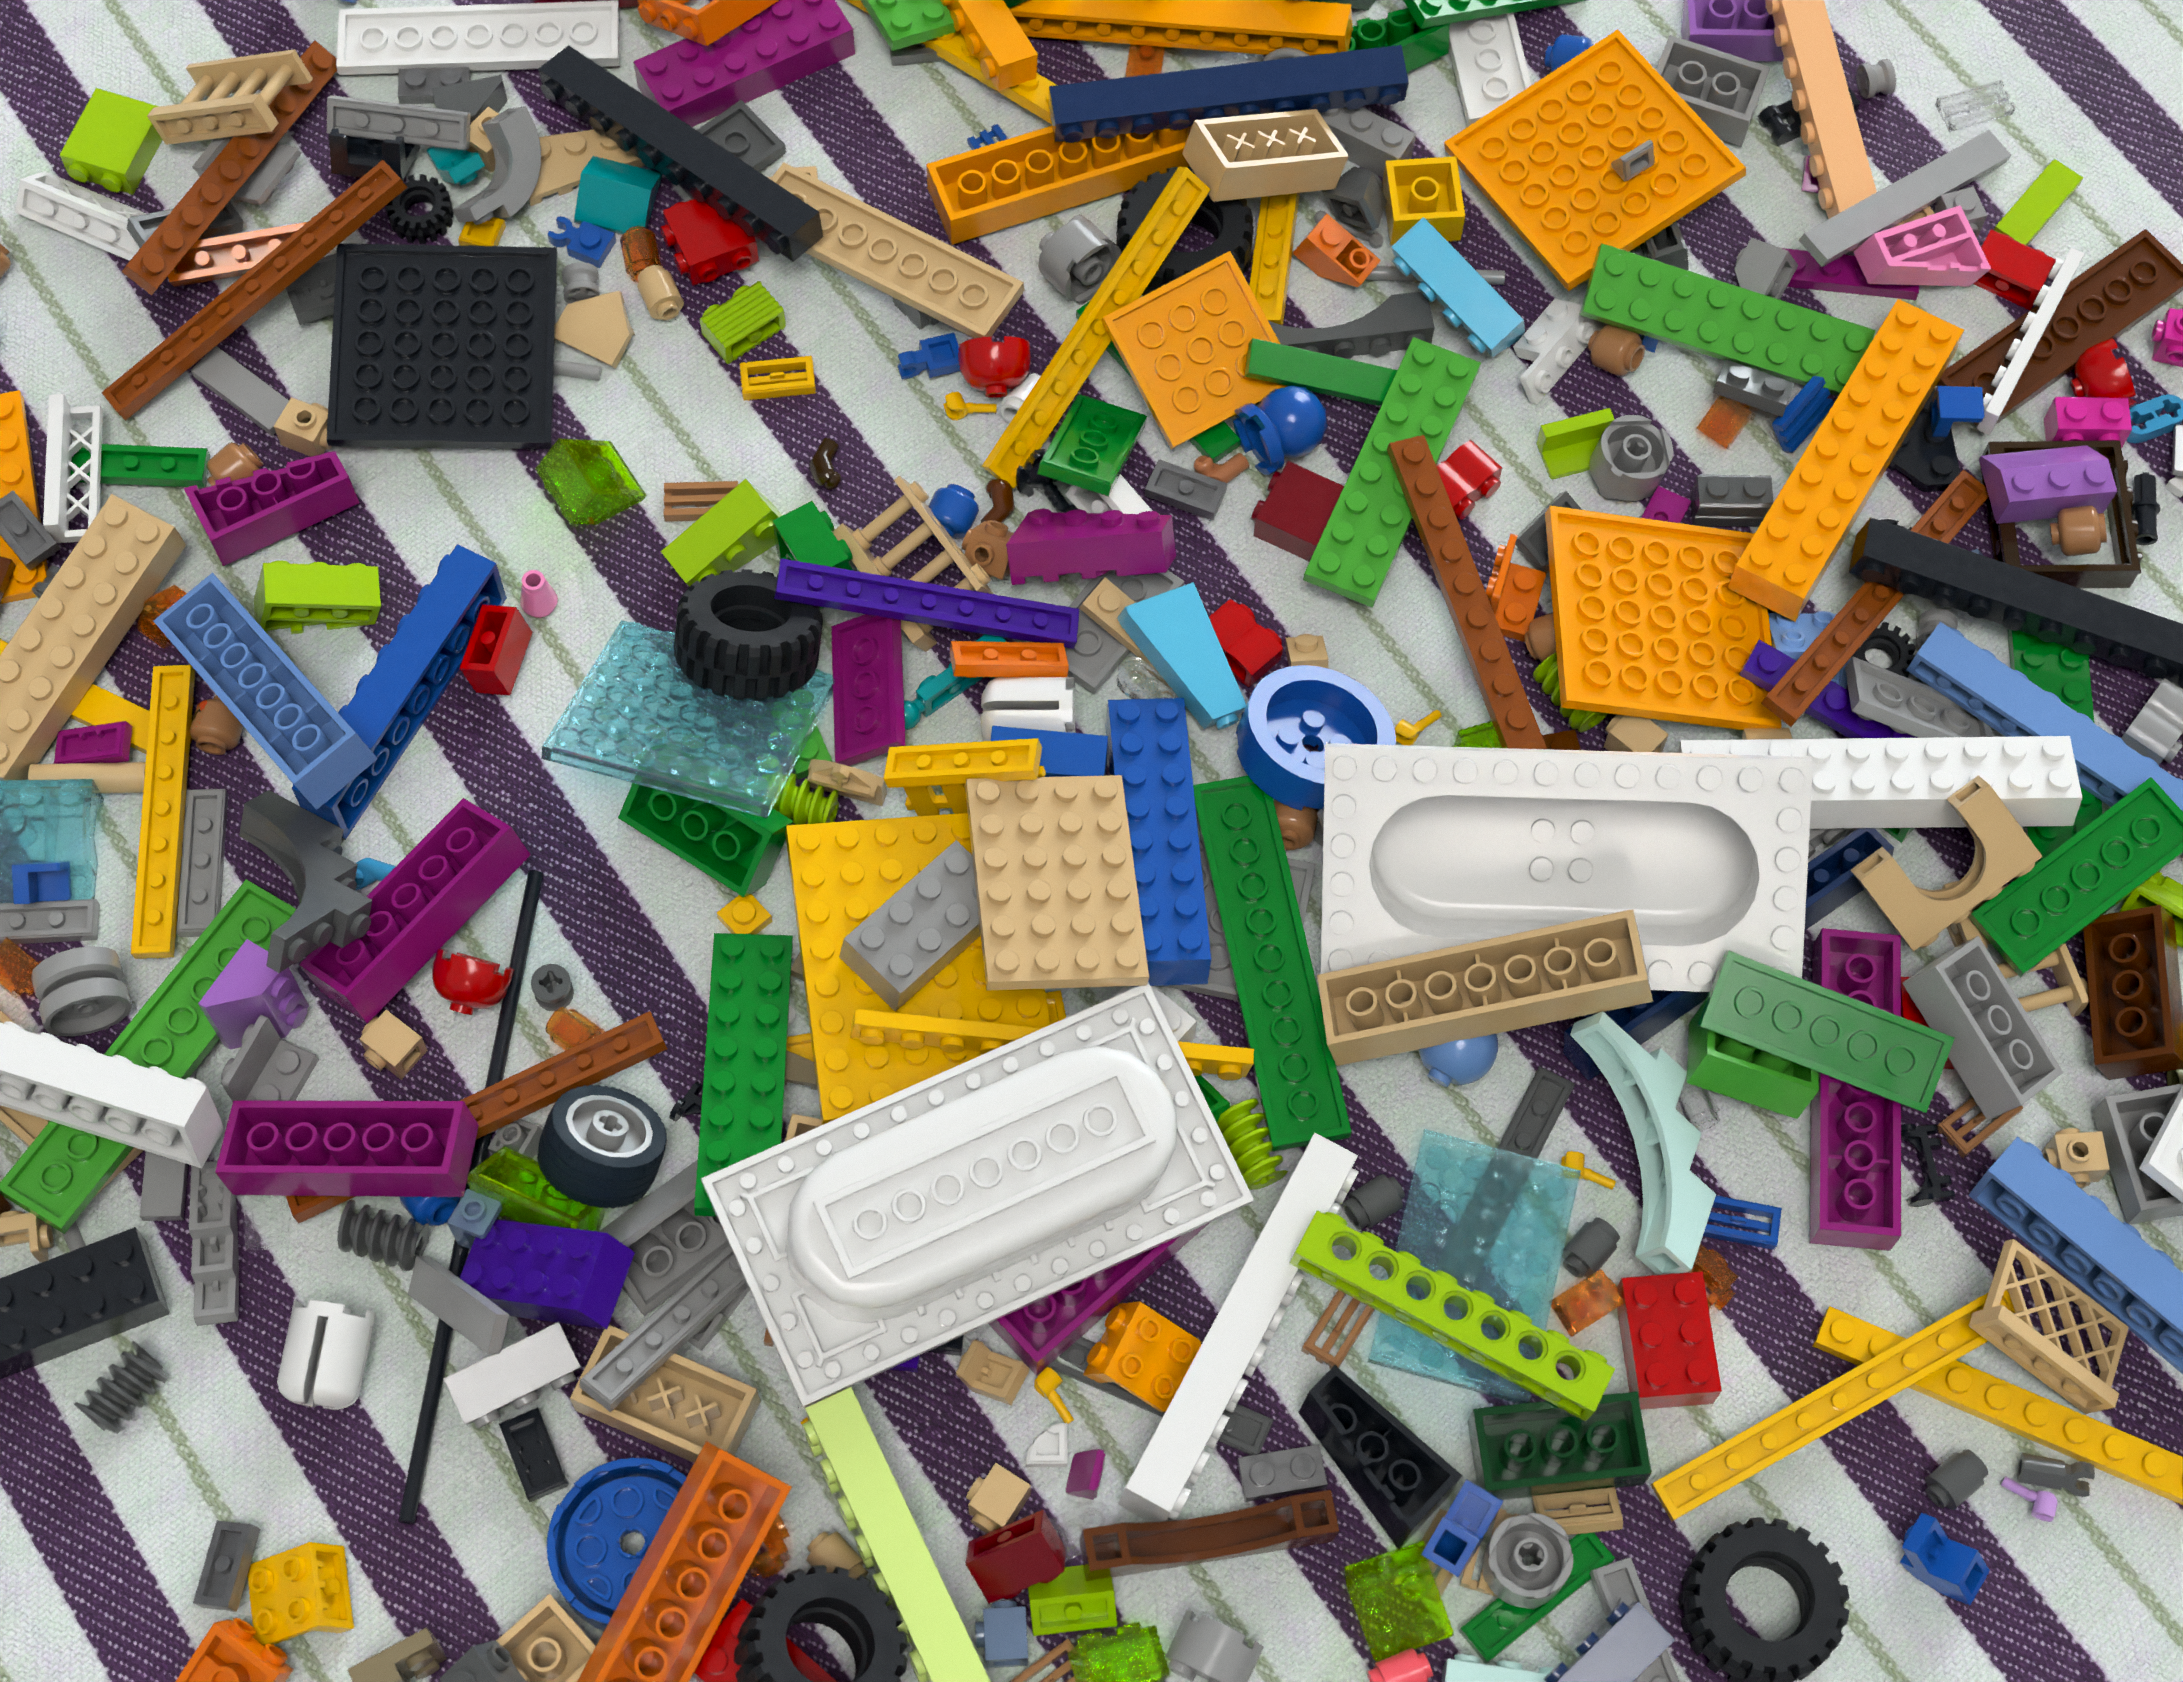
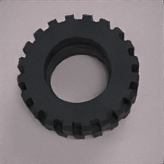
M1188 166V169L1194 173L1192 168ZM1178 167L1167 168L1164 174H1160L1157 171L1148 175L1146 183L1142 180L1132 187L1131 194H1127L1123 199L1121 211L1118 212L1116 245L1120 248L1121 254ZM1207 194L1189 223L1205 228L1215 237L1216 241L1210 246L1195 252L1171 250L1142 295L1144 296L1228 251H1231L1244 275V272L1248 271L1250 265L1254 232L1253 215L1251 209L1247 206L1246 198L1213 202Z
M742 569L741 572L725 570L716 576L713 573L704 576L700 582L696 581L678 602L674 640L676 662L689 680L693 679L700 688L704 690L709 688L713 694L721 697L729 695L733 696V700L744 701V698L765 701L767 697L773 696L775 699L784 697L788 691L794 693L813 677L815 669L818 667L823 615L819 610L820 607L774 599L777 577H774L773 573L770 572L754 573L751 569Z
M1763 1517L1750 1518L1746 1524H1741L1739 1521L1727 1525L1722 1532H1716L1707 1540L1684 1573L1681 1582L1684 1588L1679 1595V1609L1684 1610L1685 1615L1681 1620L1684 1633H1691L1694 1641L1690 1646L1695 1654L1699 1655L1703 1652L1710 1660L1706 1666L1714 1673H1717L1720 1669L1728 1673L1727 1681L1729 1682L1801 1681L1830 1657L1831 1652L1839 1645L1844 1636L1841 1631L1848 1623L1850 1611L1844 1608V1603L1849 1599L1848 1585H1840L1838 1579L1843 1574V1571L1838 1561L1830 1564L1825 1557L1830 1551L1822 1541L1817 1546L1808 1540L1811 1532L1801 1526L1794 1532L1787 1529L1788 1521L1775 1518L1771 1524H1767ZM1751 1566L1767 1568L1781 1575L1792 1586L1800 1603L1801 1619L1798 1627L1790 1636L1780 1641L1762 1640L1750 1635L1736 1623L1727 1606L1726 1586L1732 1575L1738 1570Z
M824 1565L811 1566L806 1574L804 1570L799 1568L789 1572L783 1580L777 1579L758 1599L741 1625L737 1635L740 1642L734 1649V1663L741 1665L735 1674L737 1682H813L797 1670L789 1657L786 1646L787 1630L795 1624L807 1622L825 1625L836 1631L847 1642L855 1661V1677L852 1682H901L900 1677L906 1671L908 1658L902 1654L908 1647L906 1633L898 1632L897 1629L903 1621L896 1609L890 1611L886 1606V1603L890 1600L882 1590L876 1594L868 1587L871 1581L860 1575L857 1580L849 1577L850 1571L848 1569L837 1566L832 1573H827V1567Z

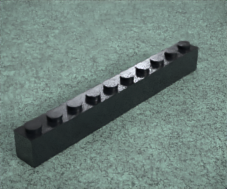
M568 45L538 68L542 82L541 90L549 101L557 102L566 108L574 118L584 120L599 135H606L615 141L623 151H629L640 158L648 168H654L665 175L673 185H680L689 191L698 202H705L714 208L723 219H730L739 225L750 237H757L767 244L775 254H782L794 262L823 238L819 211Z
M1871 517L1856 534L1849 573L1860 576L1868 582H1878L1896 588L1901 593L1913 594L1931 600L1939 606H1949L1966 612L1974 618H1984L1999 623L2007 629L2019 630L2037 636L2042 641L2054 642L2072 648L2077 653L2096 656L2107 660L2115 666H2125L2143 672L2151 678H2165L2183 688L2182 623Z

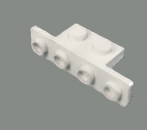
M1554 299L1513 346L1517 357L1534 361L1520 379L1530 403L1538 404L1588 346L1592 334L1596 330L1600 331L1606 325V323L1579 315L1582 305Z

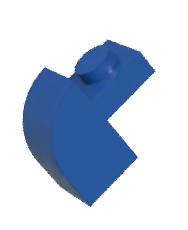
M1466 1479L1446 1516L1442 1517L1421 1555L1455 1576H1461L1480 1546L1504 1501Z
M1924 1513L1920 1514L1915 1525H1912L1905 1534L1902 1546L1905 1554L1900 1561L1901 1565L1911 1575L1937 1592L1971 1605L1990 1572L1979 1551L1948 1539L1938 1520Z

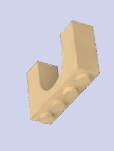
M1979 775L1947 798V801L1971 832L1975 844L1973 863L1960 881L1940 890H1927L1917 887L1883 847L1850 870L1896 932L1901 935L1903 941L1913 951L1919 947L1924 948L1932 944L1942 930L1950 924H1957L1966 919L1973 907L1983 900L1987 901L1996 897L2002 891L2003 885L2014 877H2020L2030 872L2034 868L2035 862L2043 857L1990 784Z

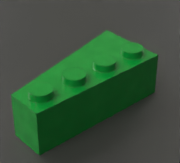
M1408 8L1389 12L1388 18L1380 20H1370L1369 17L1356 20L1348 51L1402 45L1408 73L1449 53L1450 24L1420 28Z

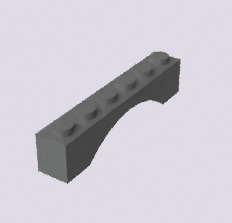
M1421 292L1391 295L1379 307L1365 316L1346 324L1327 328L1304 329L1283 326L1268 321L1282 345L1345 359L1358 355L1372 354L1380 356L1392 351L1407 350L1413 337L1432 344L1435 328L1429 300Z

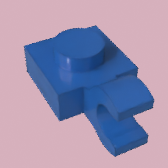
M949 333L919 340V350L898 354L900 362L898 370L901 379L913 378L925 369L929 378L960 371L958 361L959 345L955 334Z

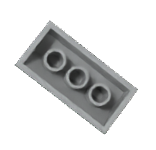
M698 1160L599 1231L608 1233L635 1252L622 1288L644 1316L679 1291L729 1245L717 1216H695L694 1203Z

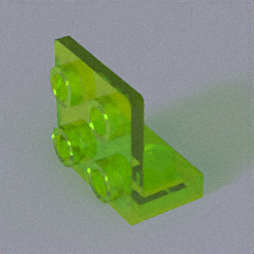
M1424 1540L1402 1547L1400 1550L1396 1549L1344 1567L1346 1587L1375 1661L1388 1658L1411 1647L1416 1649L1452 1637L1454 1634L1432 1573L1430 1560L1421 1555L1426 1547Z

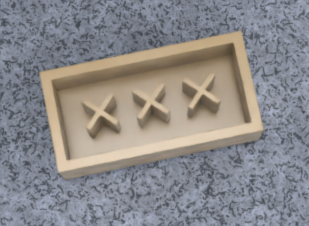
M1317 109L1194 120L1182 152L1196 176L1211 189L1208 195L1213 202L1335 189L1349 157Z
M608 1325V1328L604 1329L580 1379L628 1337L630 1333ZM676 1353L611 1412L580 1388V1379L570 1397L577 1412L695 1463L706 1441L735 1456L761 1402L756 1388Z

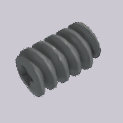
M349 1200L339 1221L338 1248L342 1252H350L353 1249L354 1254L358 1257H364L369 1254V1258L374 1262L384 1258L385 1264L390 1267L399 1263V1267L403 1271H410L414 1268L416 1256H422L427 1246L430 1233L429 1224L426 1223L418 1233L416 1232V1219L411 1218L406 1226L402 1228L400 1227V1214H395L391 1221L386 1223V1211L384 1209H380L373 1219L370 1218V1205H364L359 1214L355 1213V1200Z
M134 1341L131 1343L137 1353L136 1355L125 1351L120 1354L125 1367L122 1368L114 1364L108 1367L113 1380L111 1381L103 1377H99L96 1380L101 1393L88 1389L84 1394L89 1405L86 1406L78 1402L74 1403L83 1414L103 1431L108 1430L118 1434L121 1429L115 1419L117 1417L128 1421L132 1419L127 1406L129 1404L139 1408L144 1406L139 1393L142 1391L152 1396L156 1393L151 1380L155 1379L163 1383L168 1380L162 1369L163 1367Z

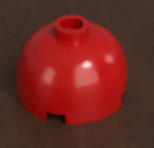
M992 336L980 337L964 341L960 344V348H958L960 371L965 381L974 389L985 391L988 398L1007 396V390L1019 386L1026 380L1030 371V342L1023 338L1004 336V342H992Z
M2112 338L2093 345L2078 357L2075 364L2076 378L2070 380V385L2075 397L2128 398L2130 408L2137 405V402L2130 398L2136 395L2124 358L2116 359L2112 352L2113 349L2119 348Z
M437 949L432 969L433 985L439 996L451 1002L450 1010L472 1015L474 1008L489 1009L497 1005L505 997L511 984L514 969L507 967L503 974L498 972L500 964L458 952L456 955L451 954V958H446L447 950Z

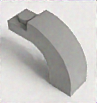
M526 106L509 108L482 124L494 151L495 171L491 182L482 192L452 209L458 222L473 221L475 225H478L492 217H511L529 200L540 173L541 146L536 126Z

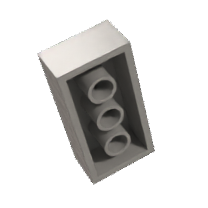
M956 840L843 939L839 958L895 1012L981 936L972 854Z
M1979 936L1943 953L1903 982L1912 1001L1916 1004L1929 1027L1955 1038L1948 1058L1987 1120L2023 1105L2064 1073Z

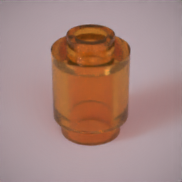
M635 226L629 228L621 236L620 244L626 273L631 276L632 281L638 283V275L643 269L652 265H661L655 233L643 226Z
M566 1007L556 1010L548 1020L545 1028L546 1033L550 1035V1040L564 1051L605 1032L604 1029L576 1009L569 1010Z

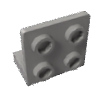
M233 137L216 138L210 143L192 166L199 176L205 172ZM276 144L233 196L232 200L258 205L263 204L264 201L272 196L275 187L282 178L293 169L294 163L301 155L299 149L293 146Z
M260 1015L256 1023L250 1024L245 1030L241 1042L242 1047L235 1059L231 1058L225 1064L221 1074V1084L232 1102L233 1100L295 1101L316 1066L318 1058L313 1053L281 1040L270 1019Z

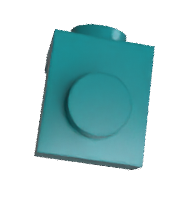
M434 146L427 149L428 156L445 182L464 185L474 180L478 176L476 171L485 166L479 154L475 152Z

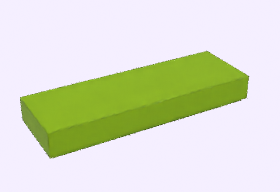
M2053 159L1995 226L1994 231L2009 235L2014 240L2028 246L2079 187L2084 177L2056 159Z

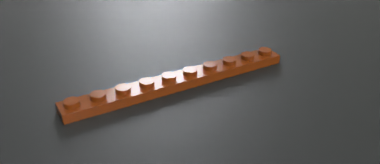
M316 40L312 42L300 57L312 76V81L306 84L284 86L269 105L271 112L278 121L273 131L234 136L122 270L123 274L151 296L336 73L337 58Z
M382 160L101 393L126 421L407 188L405 183Z
M1420 435L1389 443L1387 448L1389 458L1502 748L1547 749L1425 436Z
M1963 469L1910 531L1949 544L1988 499L1989 495L1986 486ZM1866 581L1766 695L1761 704L1792 727L1905 594L1899 592L1896 588L1878 582Z
M649 1011L460 1101L465 1102L479 1124L476 1139L556 1102L562 1094L571 1089L593 1085L668 1048ZM286 1196L292 1216L299 1224L356 1196Z

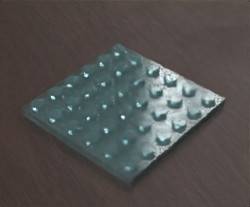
M621 620L544 742L541 759L768 818L833 694L835 682L833 675L815 669L813 677L794 693L788 691L784 697L777 699L772 696L767 697L765 701H755L754 698H744V701L733 700V696L729 695L721 697L713 694L709 688L704 690L697 686L693 679L689 680L680 669L674 656L675 632H665L643 626L637 622Z

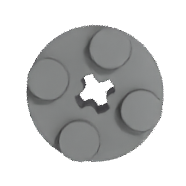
M1076 215L1055 233L1049 232L1041 239L1039 248L1042 252L1038 266L1040 273L1070 301L1075 299L1078 303L1086 302L1093 298L1120 257L1121 250L1090 220L1086 219L1083 215Z
M1625 415L1616 418L1604 430L1590 458V472L1603 497L1607 499L1616 498L1623 501H1638L1653 495L1673 458L1672 441L1663 428L1661 430L1650 424L1652 420L1644 416Z
M1527 1513L1504 1520L1494 1531L1483 1555V1578L1494 1594L1510 1605L1528 1609L1538 1608L1552 1600L1567 1581L1573 1568V1553L1565 1530L1553 1519L1538 1513ZM1526 1554L1534 1558L1529 1567L1522 1563Z
M1187 1609L1165 1655V1658L1170 1660L1168 1665L1170 1671L1192 1682L1196 1675L1209 1680L1208 1682H1248L1264 1647L1256 1641L1252 1649L1247 1647L1248 1642L1244 1640L1245 1635L1207 1616L1201 1615L1199 1621L1196 1622L1194 1621V1612Z

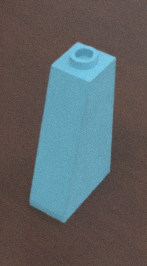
M1194 582L1128 605L1117 617L1122 628L1179 698H1184L1185 706L1204 729L1216 725L1218 730L1239 721L1238 716L1245 710L1246 703Z

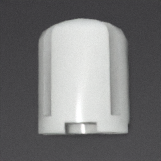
M997 677L988 682L981 696V707L983 708L981 731L983 740L991 741L992 726L1075 733L1073 690H1067V688H1075L1074 677Z
M294 1300L277 1380L279 1392L295 1404L314 1408L318 1405L323 1406L322 1408L339 1410L353 1405L360 1395L375 1313L367 1310L365 1318L360 1317L361 1315L351 1314V1309L345 1308L343 1304L309 1300L307 1308H303L302 1303Z

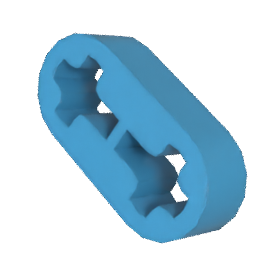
M2167 394L2130 407V418L2133 423H2145L2141 430L2137 425L2132 426V431L2126 441L2135 444L2142 443L2172 432L2175 425H2180L2183 421V400L2175 395ZM2163 408L2167 413L2173 412L2175 414L2173 418L2170 414L2159 415Z

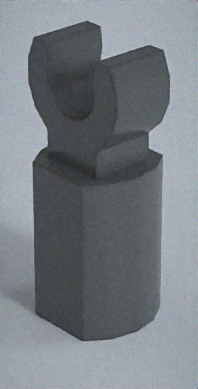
M2021 1453L2017 1466L2018 1482L2058 1490L2068 1488L2072 1494L2080 1497L2089 1496L2090 1489L2089 1482L2078 1479H2094L2095 1477L2094 1465L2084 1461L2075 1462L2070 1465L2065 1464L2063 1460Z

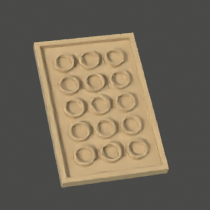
M1122 775L1038 777L1036 780L999 781L987 778L966 779L965 793L986 990L1147 985L1149 972Z

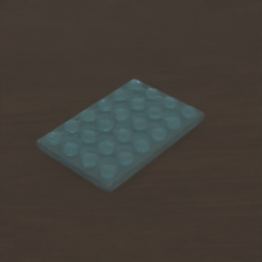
M1424 1129L1394 1251L1397 1253L1405 1251L1414 1255L1421 1261L1420 1265L1433 1272L1443 1271L1450 1274L1458 1281L1457 1285L1470 1292L1477 1290L1486 1293L1495 1300V1305L1508 1312L1516 1310L1527 1315L1532 1320L1533 1325L1545 1331L1581 1171ZM1414 1284L1406 1286L1407 1293L1411 1298L1415 1300L1425 1299V1293L1421 1287ZM1445 1304L1443 1306L1445 1314L1450 1319H1462V1313L1457 1306L1453 1304ZM1379 1312L1368 1363L1519 1404L1530 1402L1531 1392ZM1481 1325V1331L1486 1338L1491 1340L1499 1339L1498 1330L1493 1325ZM1525 1343L1518 1345L1519 1352L1524 1358L1528 1360L1536 1359V1352L1532 1346Z

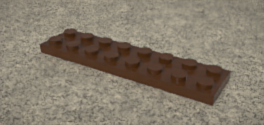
M2147 229L2141 231L2069 283L1997 423L2073 370L2078 357L2086 349L2111 338L2115 340L2183 291V264ZM2035 306L2029 311L2036 314L2040 307ZM2029 311L1947 368L1936 386L1982 387L1983 398L1986 393L1993 396L1997 388L1991 386L2000 366L2009 367L2011 361L2005 357L2015 338L2023 340L2025 333L2021 332L2020 329ZM1972 422V423H1973L1976 427H1978V425H1979L1980 422Z

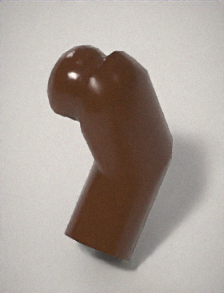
M1001 478L992 479L986 486V492L990 493L989 497L992 498L993 507L981 519V523L989 520L1003 523L1015 508L1013 490L1009 482Z

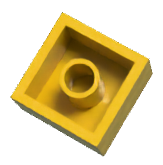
M1457 157L1385 161L1382 190L1387 200L1385 212L1390 245H1394L1423 217L1447 241H1460L1465 221V211Z

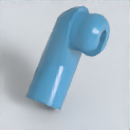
M364 858L356 862L358 864L355 877L357 883L356 890L362 889L377 880L382 881L396 866L372 858Z

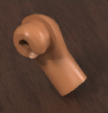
M1237 453L1224 464L1213 463L1212 458L1204 455L1198 457L1194 461L1193 466L1196 473L1228 483L1249 468V462L1241 453Z

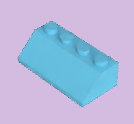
M1424 217L1392 246L1393 255L1396 257L1392 261L1394 265L1406 277L1411 273L1420 282L1417 288L1430 302H1433L1435 299L1440 302L1445 308L1442 314L1455 328L1461 324L1470 333L1467 340L1479 353L1482 354L1486 350L1494 357L1516 343L1525 333L1524 319Z

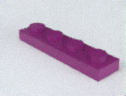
M1782 248L1788 250L1798 264L1787 287L1916 300L1919 294V285L1868 284L1856 257L1853 255H1842L1821 267L1808 251Z

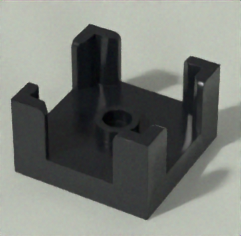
M333 128L329 134L331 174L363 177L384 160L403 181L420 150V145L405 143L404 137L397 136L395 140L353 137L339 133L337 128Z

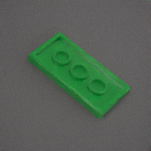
M1078 394L1043 456L1037 474L1109 496L1145 427L1147 416Z

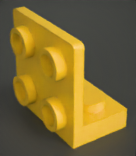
M308 1542L250 1564L247 1577L253 1628L256 1631L254 1639L263 1646L266 1644L275 1645L310 1631L344 1633L354 1629L344 1546Z

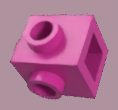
M2169 308L2163 320L2155 322L2151 335V341L2155 342L2152 361L2183 367V309Z

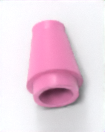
M530 570L522 577L520 605L525 613L533 617L542 618L548 616L557 605V594L540 571Z

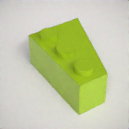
M745 478L666 546L661 553L684 582L691 586L696 581L700 582L704 576L712 573L716 576L725 570H732L734 572L775 546L773 520L782 515L772 502Z
M281 560L263 563L254 596L255 620L267 634L270 630L290 628L291 634L304 633L303 626L326 624L327 630L373 625L376 623L381 608L378 567L366 566L361 563H352L347 566L328 565L324 562L290 564L287 561Z

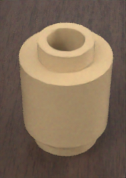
M652 265L639 273L637 288L651 317L661 320H670L676 317L682 309L684 301L670 272L661 265Z
M825 1531L818 1535L807 1547L810 1554L806 1561L810 1566L824 1565L827 1567V1573H832L836 1566L845 1568L850 1571L849 1577L856 1580L860 1575L866 1577L868 1571L863 1567V1559L838 1532L829 1535Z

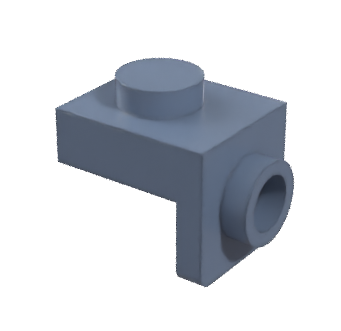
M466 1189L464 1196L447 1222L458 1245L471 1250L475 1237L484 1239L503 1208L500 1201Z

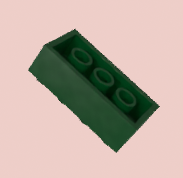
M1637 1391L1603 1395L1596 1411L1587 1421L1548 1401L1476 1408L1472 1410L1467 1421L1477 1485L1501 1500L1590 1489L1644 1485L1652 1474Z

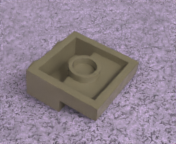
M426 1627L347 1670L353 1682H409V1679L414 1676L416 1679H423L435 1673L440 1668L439 1663L446 1660L447 1657L440 1643Z

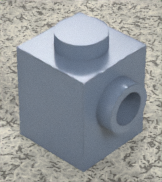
M998 1601L991 1604L992 1608L983 1609L984 1621L975 1622L976 1648L985 1647L986 1668L1028 1666L1026 1606L1017 1607V1602Z

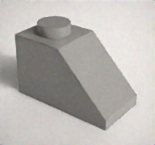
M1751 237L1746 248H1743L1738 254L1734 269L1741 288L1780 300L1798 264L1788 250Z

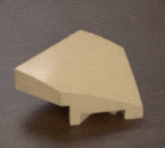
M611 292L567 304L556 323L555 339L616 369L632 336L635 335L623 304L625 302L622 292Z
M811 759L807 778L810 782V787L817 788L818 785L824 786V791L832 792L836 789L839 791L838 795L883 806L887 795V787L882 777L831 761Z

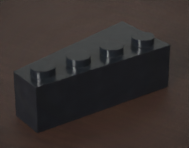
M1336 1365L1309 1391L1298 1412L1398 1550L1406 1544L1449 1497L1462 1477L1457 1470Z

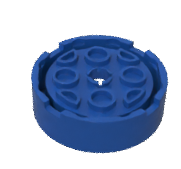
M1311 665L1281 668L1264 677L1252 691L1236 729L1239 746L1237 755L1250 779L1273 799L1301 811L1304 806L1315 809L1324 808L1326 742L1332 744L1396 745V734L1392 719L1381 701L1369 689L1343 673ZM1307 744L1313 747L1318 745V751L1310 752L1303 745Z
M627 1458L605 1463L580 1477L560 1505H557L553 1513L547 1534V1558L552 1577L572 1610L585 1622L599 1630L604 1631L687 1478L684 1474L674 1469L673 1466L646 1458ZM638 1533L645 1539L643 1548L636 1555L627 1554L621 1549V1542L627 1534Z

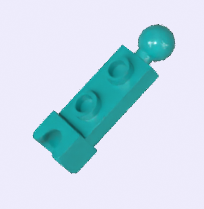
M987 634L976 640L1006 642L1003 637ZM951 663L939 675L927 677L916 690V699L913 701L904 700L905 730L912 729L919 723L921 713L927 718L984 677H955Z

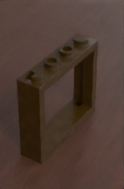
M2120 440L1988 442L1982 456L2087 445L2108 458L2117 488V493L2107 507L2115 564L2021 565L2015 522L1996 524L1988 497L1985 503L1993 559L2077 588H2130L2137 575L2141 574L2140 562L2143 555L2141 552H2137L2138 523L2136 519H2132L2131 513L2133 490L2131 487H2127L2128 460H2124L2122 456ZM1982 474L1983 485L1986 486V485H1985V481H1984V477H1983V474Z

